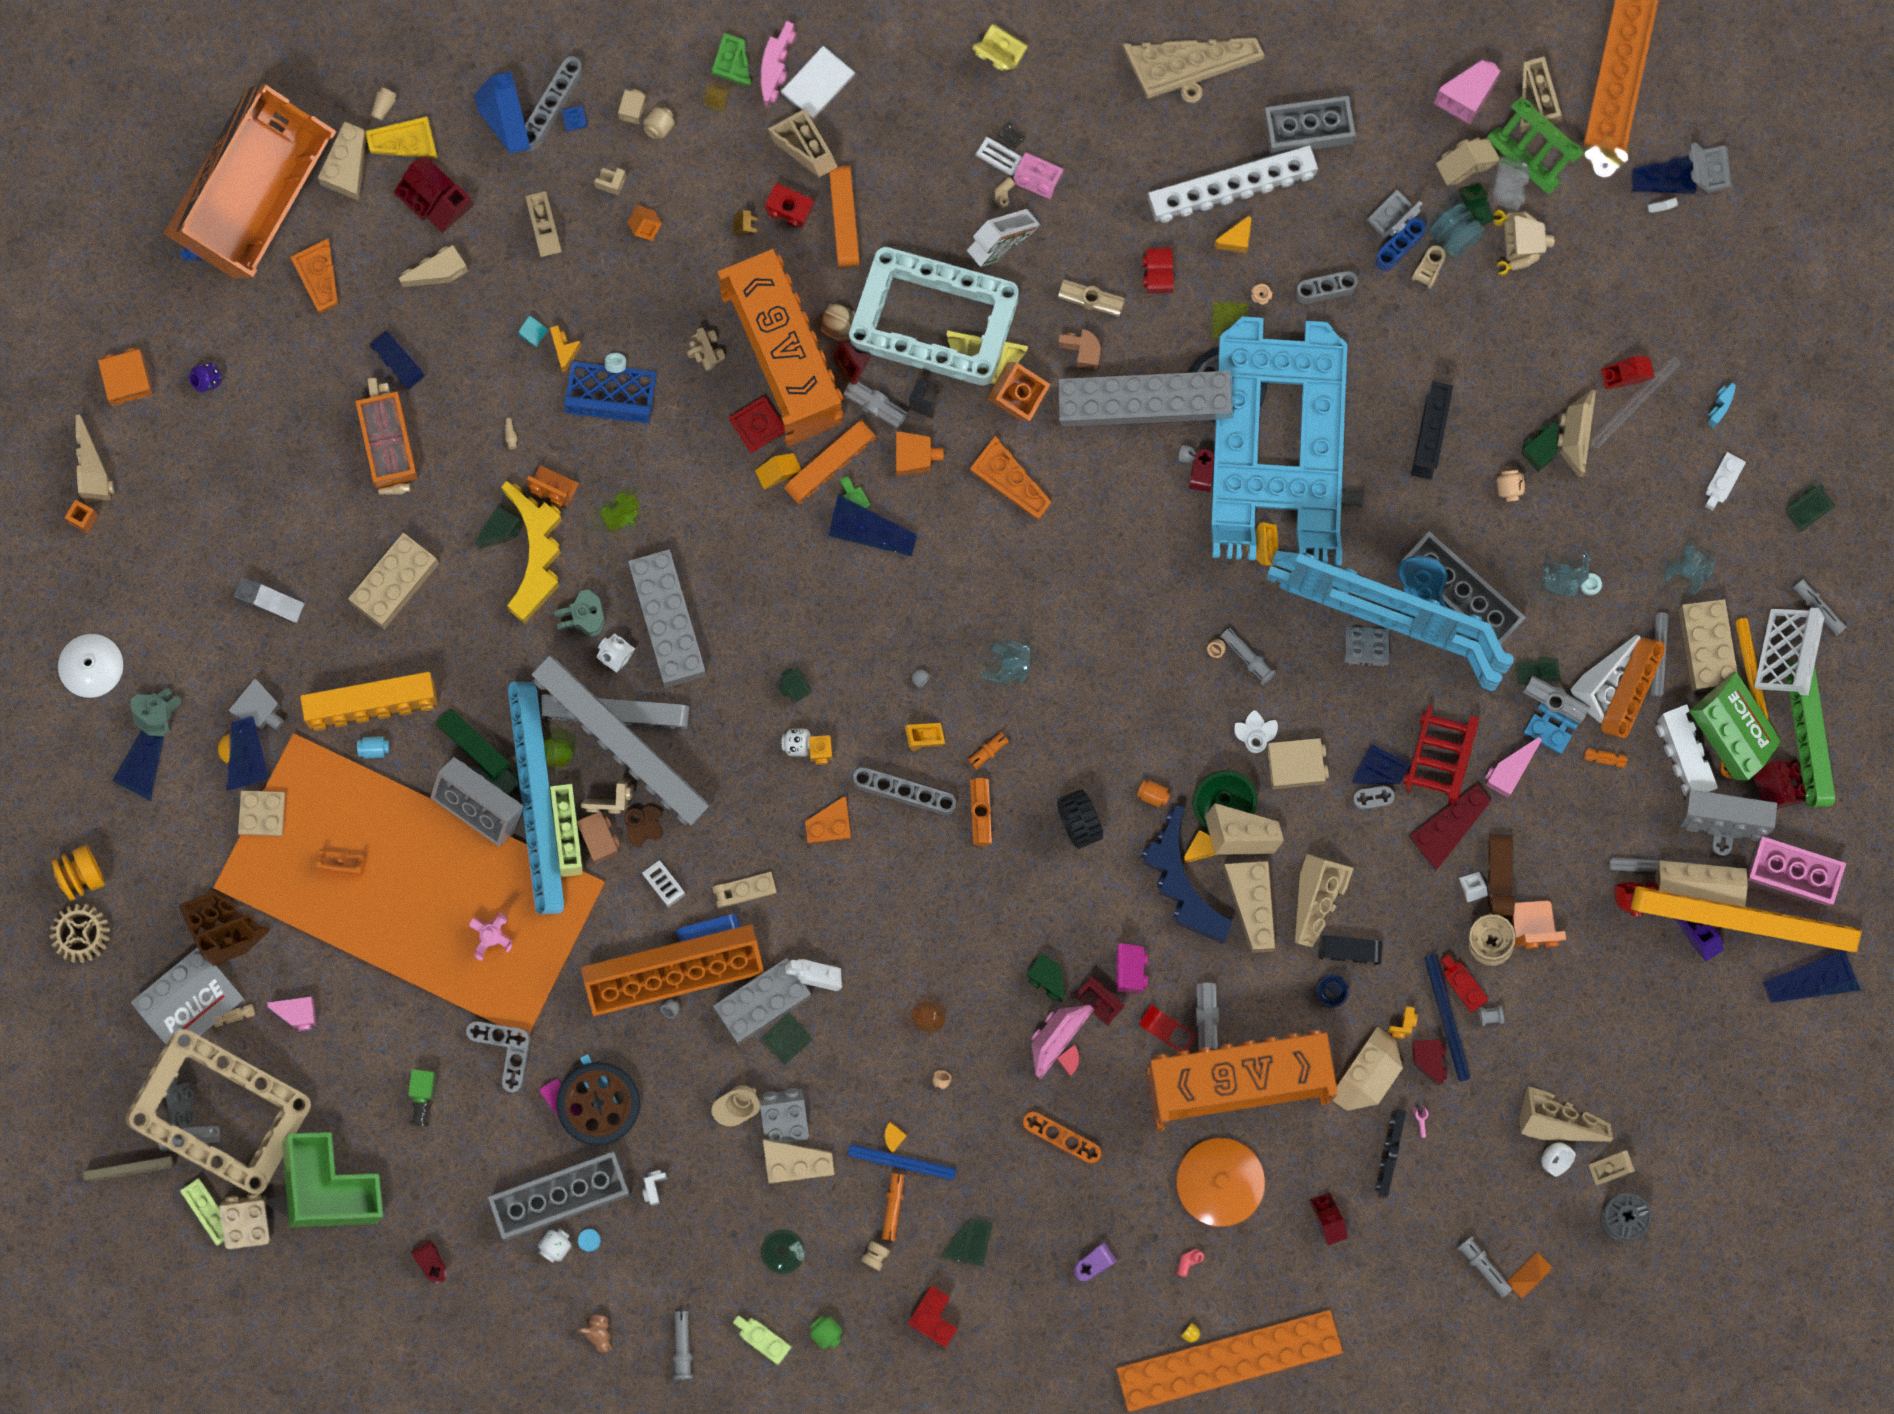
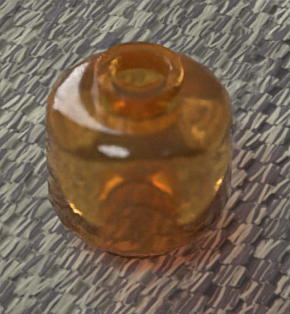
M922 1002L918 1007H914L911 1018L914 1020V1025L917 1029L935 1033L938 1029H942L946 1014L943 1013L941 1006Z

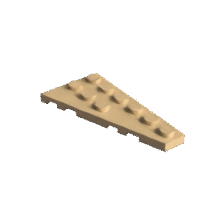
M1256 38L1230 39L1227 42L1209 40L1206 43H1197V41L1164 42L1163 45L1142 43V46L1123 44V50L1147 99L1264 59V53Z

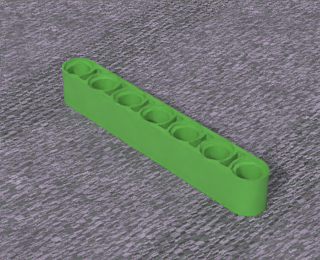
M1790 661L1788 665L1791 667L1798 661ZM1814 666L1809 694L1800 695L1795 691H1789L1802 779L1807 794L1805 796L1806 802L1809 807H1831L1835 802V792ZM1792 673L1787 676L1789 685H1793L1794 676Z

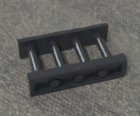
M1435 381L1431 383L1430 393L1426 395L1411 476L1432 480L1434 469L1438 467L1454 385Z

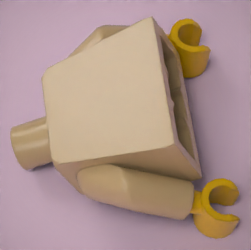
M1497 210L1494 213V216L1502 217L1500 220H1493V223L1497 226L1504 224L1507 261H1510L1508 264L1504 261H1500L1497 264V267H1506L1505 271L1498 273L1499 275H1506L1510 269L1515 271L1529 267L1539 260L1540 255L1546 253V248L1554 246V236L1545 235V225L1542 222H1538L1527 212H1508V214H1504L1503 211Z

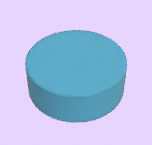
M592 1229L582 1231L578 1237L579 1246L586 1252L595 1251L601 1242L599 1234Z

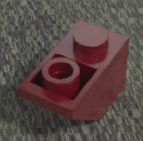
M455 184L440 198L428 216V220L443 234L474 206L471 197L458 184Z
M1440 1039L1413 1041L1414 1066L1437 1086L1443 1085L1444 1080H1447L1446 1066L1443 1067L1442 1058H1445V1046L1441 1045Z
M1331 1193L1309 1199L1327 1246L1348 1239L1344 1219Z

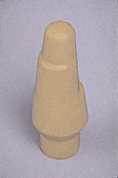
M506 418L505 438L508 448L513 450L517 448L516 442L518 439L513 429L512 419Z
M398 483L378 489L380 495H403L405 492H411L410 483Z

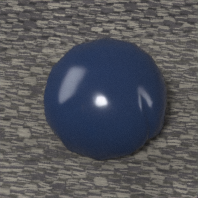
M1335 974L1324 976L1318 982L1316 994L1321 1004L1330 1008L1342 1006L1347 1002L1350 993L1346 980ZM1327 990L1336 996L1333 997L1328 995Z

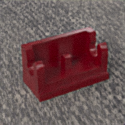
M1093 977L1087 981L1075 996L1084 1005L1092 1006L1094 1009L1093 1013L1107 1026L1125 1007L1124 1004Z

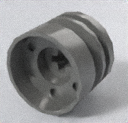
M1631 1193L1619 1194L1606 1202L1600 1214L1601 1228L1606 1236L1613 1241L1622 1243L1633 1241L1643 1235L1651 1222L1650 1208L1645 1200ZM1629 1212V1217L1632 1220L1625 1222V1217L1622 1214Z

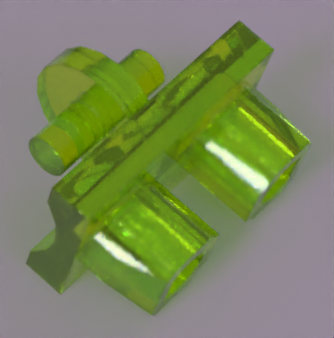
M620 492L615 498V502L618 504L616 508L612 510L609 506H605L600 511L604 523L612 533L619 527L623 528L627 524L631 527L636 525L633 518L638 514L636 511L641 506L632 494L628 496Z

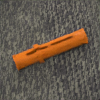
M891 1173L889 1193L886 1194L888 1202L882 1240H896L900 1203L904 1198L902 1190L905 1175Z

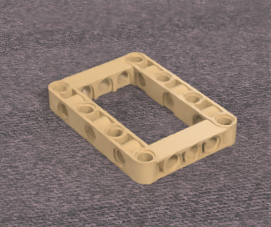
M177 1029L171 1034L125 1118L127 1125L137 1132L252 1194H260L266 1189L283 1158L282 1141L287 1134L297 1133L310 1110L311 1102L301 1092L189 1030ZM182 1034L188 1037V1042L185 1046H180L178 1043V1038ZM220 1056L226 1058V1064L222 1068H219L216 1062ZM185 1058H192L280 1107L278 1114L248 1166L156 1116L155 1110L162 1098L168 1094L166 1091L174 1077L177 1078V1072ZM262 1077L264 1079V1086L257 1089L255 1081L257 1078ZM300 1098L302 1100V1107L295 1110L293 1102ZM137 1113H142L143 1122L135 1125L133 1122L134 1116ZM180 1134L182 1142L180 1145L174 1146L172 1139L175 1135ZM218 1155L220 1157V1164L217 1167H212L211 1159ZM256 1176L259 1183L255 1188H251L249 1181L252 1177Z

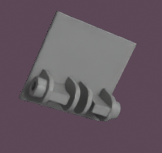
M1346 626V654L1344 663L1359 665L1362 662V666H1364V663H1368V666H1371L1372 663V665L1381 667L1388 665L1389 629Z

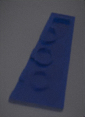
M1840 950L1762 982L1770 1003L1861 991L1845 950Z

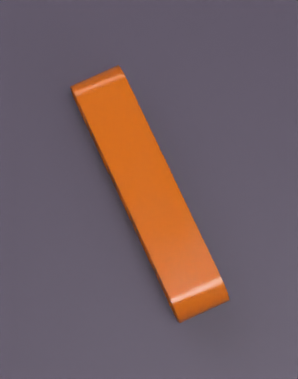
M850 165L837 166V168L829 172L838 267L858 266L859 253Z
M862 420L859 421L785 485V491L798 505L801 504L802 499L813 494L822 482H827L835 475L834 472L838 468L842 469L851 461L850 458L853 455L857 456L867 447L866 444L870 441L873 442L877 436Z
M1648 638L1638 640L1602 721L1601 728L1603 733L1620 738H1625L1630 733L1665 652L1663 642Z

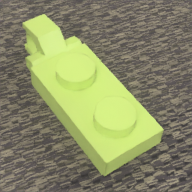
M738 1315L733 1322L742 1329L739 1335L746 1342L777 1365L780 1364L792 1348L752 1318L747 1322Z

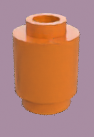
M1143 780L1137 796L1142 801L1160 808L1161 805L1166 806L1171 794L1167 793L1168 788L1150 780L1148 782Z

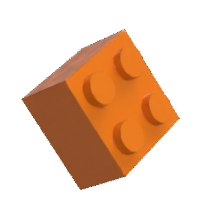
M1007 362L987 400L1020 421H1030L1051 384L1017 362Z

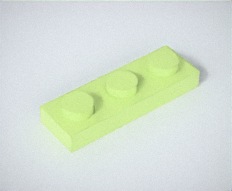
M198 1178L180 1192L215 1244L219 1246L224 1242L220 1208Z

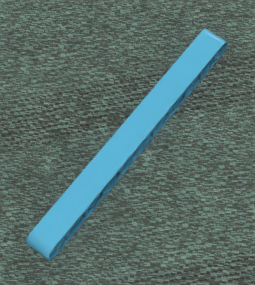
M511 682L508 687V697L521 800L524 806L523 816L535 909L538 914H560L564 908V899L537 688L534 682Z

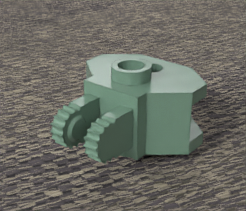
M589 589L580 591L574 604H570V607L554 611L555 617L572 615L573 620L557 624L558 630L575 627L576 630L581 629L590 637L600 635L605 625L600 598Z
M165 688L158 695L155 693L152 695L137 694L131 699L134 724L149 736H164L169 732L168 719L171 718V712L180 706L182 699L176 695L169 700L172 696V690L169 688Z

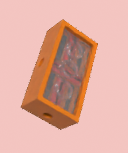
M398 392L355 401L371 475L376 489L417 480L418 476Z

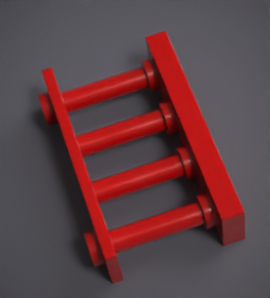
M1428 705L1427 712L1423 711L1420 724H1423L1411 770L1405 773L1403 784L1406 785V792L1411 793L1413 785L1444 792L1445 795L1449 796L1448 802L1457 805L1479 726V718L1470 716L1469 722L1460 723L1432 716L1433 706ZM1429 724L1462 732L1465 735L1464 742H1459L1458 744L1426 736ZM1424 744L1457 752L1456 754L1460 755L1458 763L1454 762L1451 764L1421 756ZM1418 764L1451 772V775H1454L1453 782L1444 784L1416 777Z

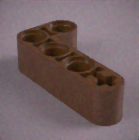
M1489 834L1488 863H1490V870H1488V884H1490V892H1488V906H1490V913L1488 915H1500L1505 919H1511L1515 910V898L1512 896V835Z

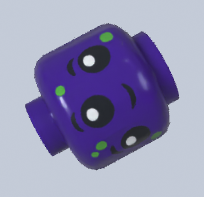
M207 362L196 365L191 369L189 382L197 391L205 392L218 388L221 383L222 374L214 363Z

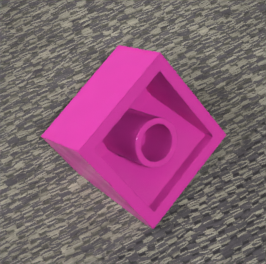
M1123 943L1118 944L1116 993H1143L1144 988H1148V975H1144V966H1148V953H1144V947Z

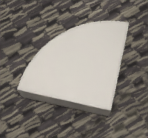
M1677 198L1649 204V212H1658L1676 207L1678 205Z

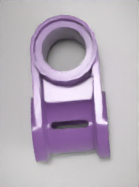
M1103 1243L1076 1265L1074 1269L1075 1275L1081 1281L1090 1280L1117 1262V1259L1107 1245ZM1081 1265L1090 1267L1089 1275L1080 1273Z

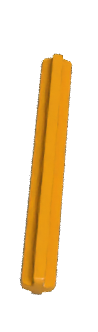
M1740 618L1736 620V627L1750 693L1768 720L1763 690L1754 687L1758 666L1748 619Z

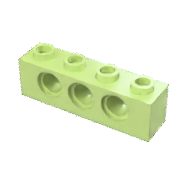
M572 784L550 786L560 876L582 875Z

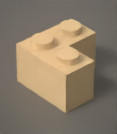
M1480 138L1472 141L1464 140L1456 145L1457 149L1441 156L1442 159L1436 165L1448 186L1461 183L1473 173L1485 172L1501 160L1490 139L1480 140Z

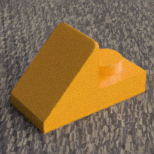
M557 325L550 327L563 373L568 370L582 346L580 341L567 344L564 331L560 332Z
M941 723L905 726L908 745L912 751L923 747L945 744Z

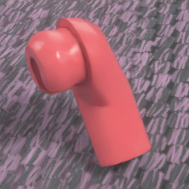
M1198 1249L1182 1254L1176 1275L1187 1277L1189 1267L1202 1262L1204 1254Z

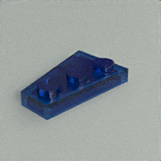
M141 730L112 781L151 802L164 736H149Z

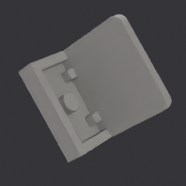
M1696 142L1691 143L1689 158L1693 162L1694 170L1691 171L1693 182H1696L1707 193L1732 188L1727 147L1724 145L1704 150Z
M1395 190L1366 220L1383 238L1388 235L1392 237L1406 226L1405 221L1413 219L1421 211L1419 207L1423 203L1419 200L1411 204L1398 190Z
M789 1088L782 1092L767 1091L759 1095L765 1139L788 1143L809 1138L803 1089Z

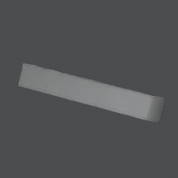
M540 695L539 710L541 719H545V717L564 721L572 719L564 712L567 708L562 703L557 705L549 698V695ZM598 698L625 725L639 724V726L643 727L658 725L660 728L675 729V727H682L683 730L688 729L689 706Z

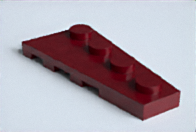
M1477 784L1458 799L1457 805L1451 804L1409 836L1435 871L1445 861L1491 800Z

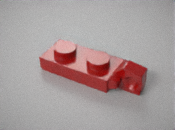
M1449 955L1441 959L1440 962L1446 968V971L1443 972L1446 981L1470 1013L1489 1001L1464 965L1459 961L1455 963Z

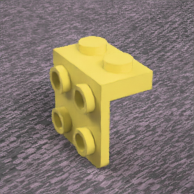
M992 24L982 42L974 44L972 48L976 51L975 54L984 60L990 59L994 62V67L1004 71V69L1016 68L1029 46Z

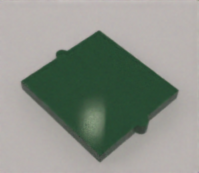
M788 1013L762 1036L761 1040L770 1048L771 1054H775L786 1065L813 1038L804 1030L803 1024H799Z

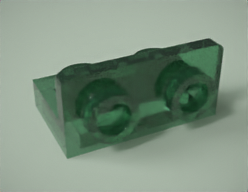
M1822 483L1817 487L1812 485L1804 491V497L1801 499L1796 497L1787 504L1789 508L1785 513L1800 532L1804 531L1835 507L1834 503L1822 490L1824 488Z

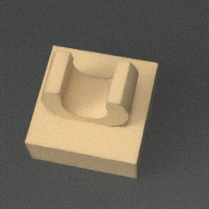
M377 378L368 379L370 398L390 393L388 383L378 385Z

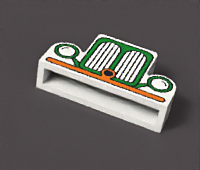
M1027 209L988 220L973 236L975 242L967 249V252L980 267L995 263L1015 244L1019 245L1027 239L1040 224Z

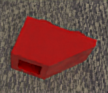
M1633 356L1601 369L1605 389L1639 384L1654 378L1650 357Z

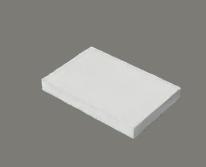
M823 46L785 86L781 93L799 109H805L813 120L855 75V72Z

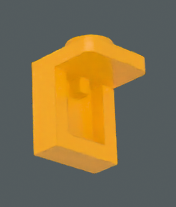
M829 735L809 737L811 762H815V765L828 764V760H832L831 737Z
M1406 1006L1403 1013L1402 1026H1389L1387 1033H1392V1037L1398 1039H1405V1036H1410L1412 1027H1416L1418 1014H1414L1415 1008Z

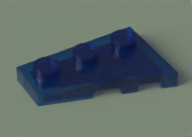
M1689 154L1679 159L1678 157L1672 158L1668 162L1654 163L1632 169V192L1695 194L1697 190L1696 182H1693L1691 171L1694 170L1693 162L1690 161Z
M248 716L231 721L230 752L227 766L228 780L226 782L227 791L269 779L254 717Z

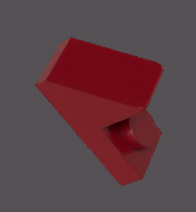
M841 340L833 357L851 383L856 385L871 354H857L848 340Z

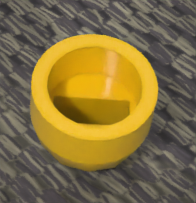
M1191 1323L1182 1333L1181 1337L1188 1342H1195L1199 1339L1200 1330Z

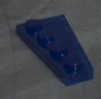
M838 494L828 536L908 556L913 555L917 538L916 533Z

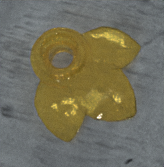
M1608 134L1601 139L1598 146L1588 144L1586 155L1588 160L1594 164L1597 174L1609 176L1616 167L1625 164L1629 156V148H1617L1615 138ZM1607 162L1609 164L1608 168L1603 169L1601 163Z

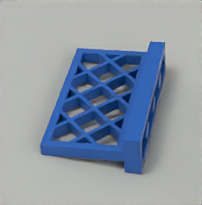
M572 362L567 394L564 400V411L567 414L650 424L657 372L625 368L620 373L612 374L606 370L605 365ZM575 369H585L588 375L579 380L575 376ZM600 371H604L610 376L602 383L595 377ZM621 374H627L631 380L621 385L616 378ZM642 376L651 377V383L644 388L637 382ZM592 378L597 386L588 391L583 383ZM613 380L618 389L609 394L604 386ZM634 383L640 391L630 396L625 389ZM579 386L585 392L580 398L571 397L572 391ZM601 389L606 397L602 400H595L592 394ZM622 391L628 399L622 403L616 402L613 397ZM643 394L648 400L647 406L638 405L634 400Z

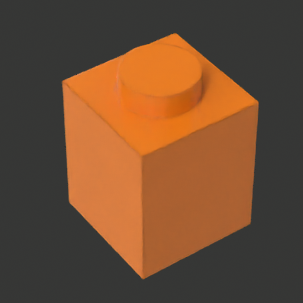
M75 500L64 518L68 524L88 534L98 515L94 509Z

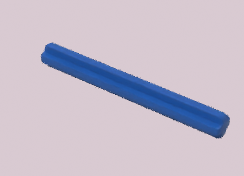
M854 1144L850 1145L848 1155L851 1157L949 1180H954L956 1169Z

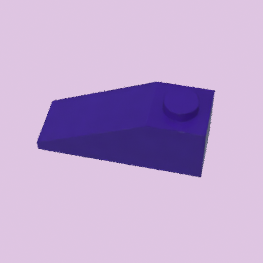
M1675 919L1694 949L1705 962L1724 951L1721 936L1712 925Z

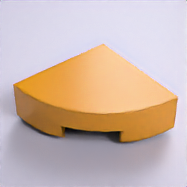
M889 1122L885 1130V1141L889 1150L894 1153L907 1135Z

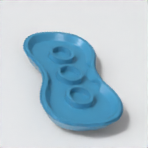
M1412 556L1399 563L1397 576L1405 593L1426 601L1428 599L1436 600L1440 603V606L1447 608L1442 594L1447 581V573L1437 559L1426 556ZM1400 612V614L1414 618V616Z

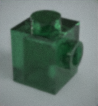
M790 668L781 674L782 677L779 678L781 685L778 688L784 697L788 696L793 704L812 693L799 668L794 670Z

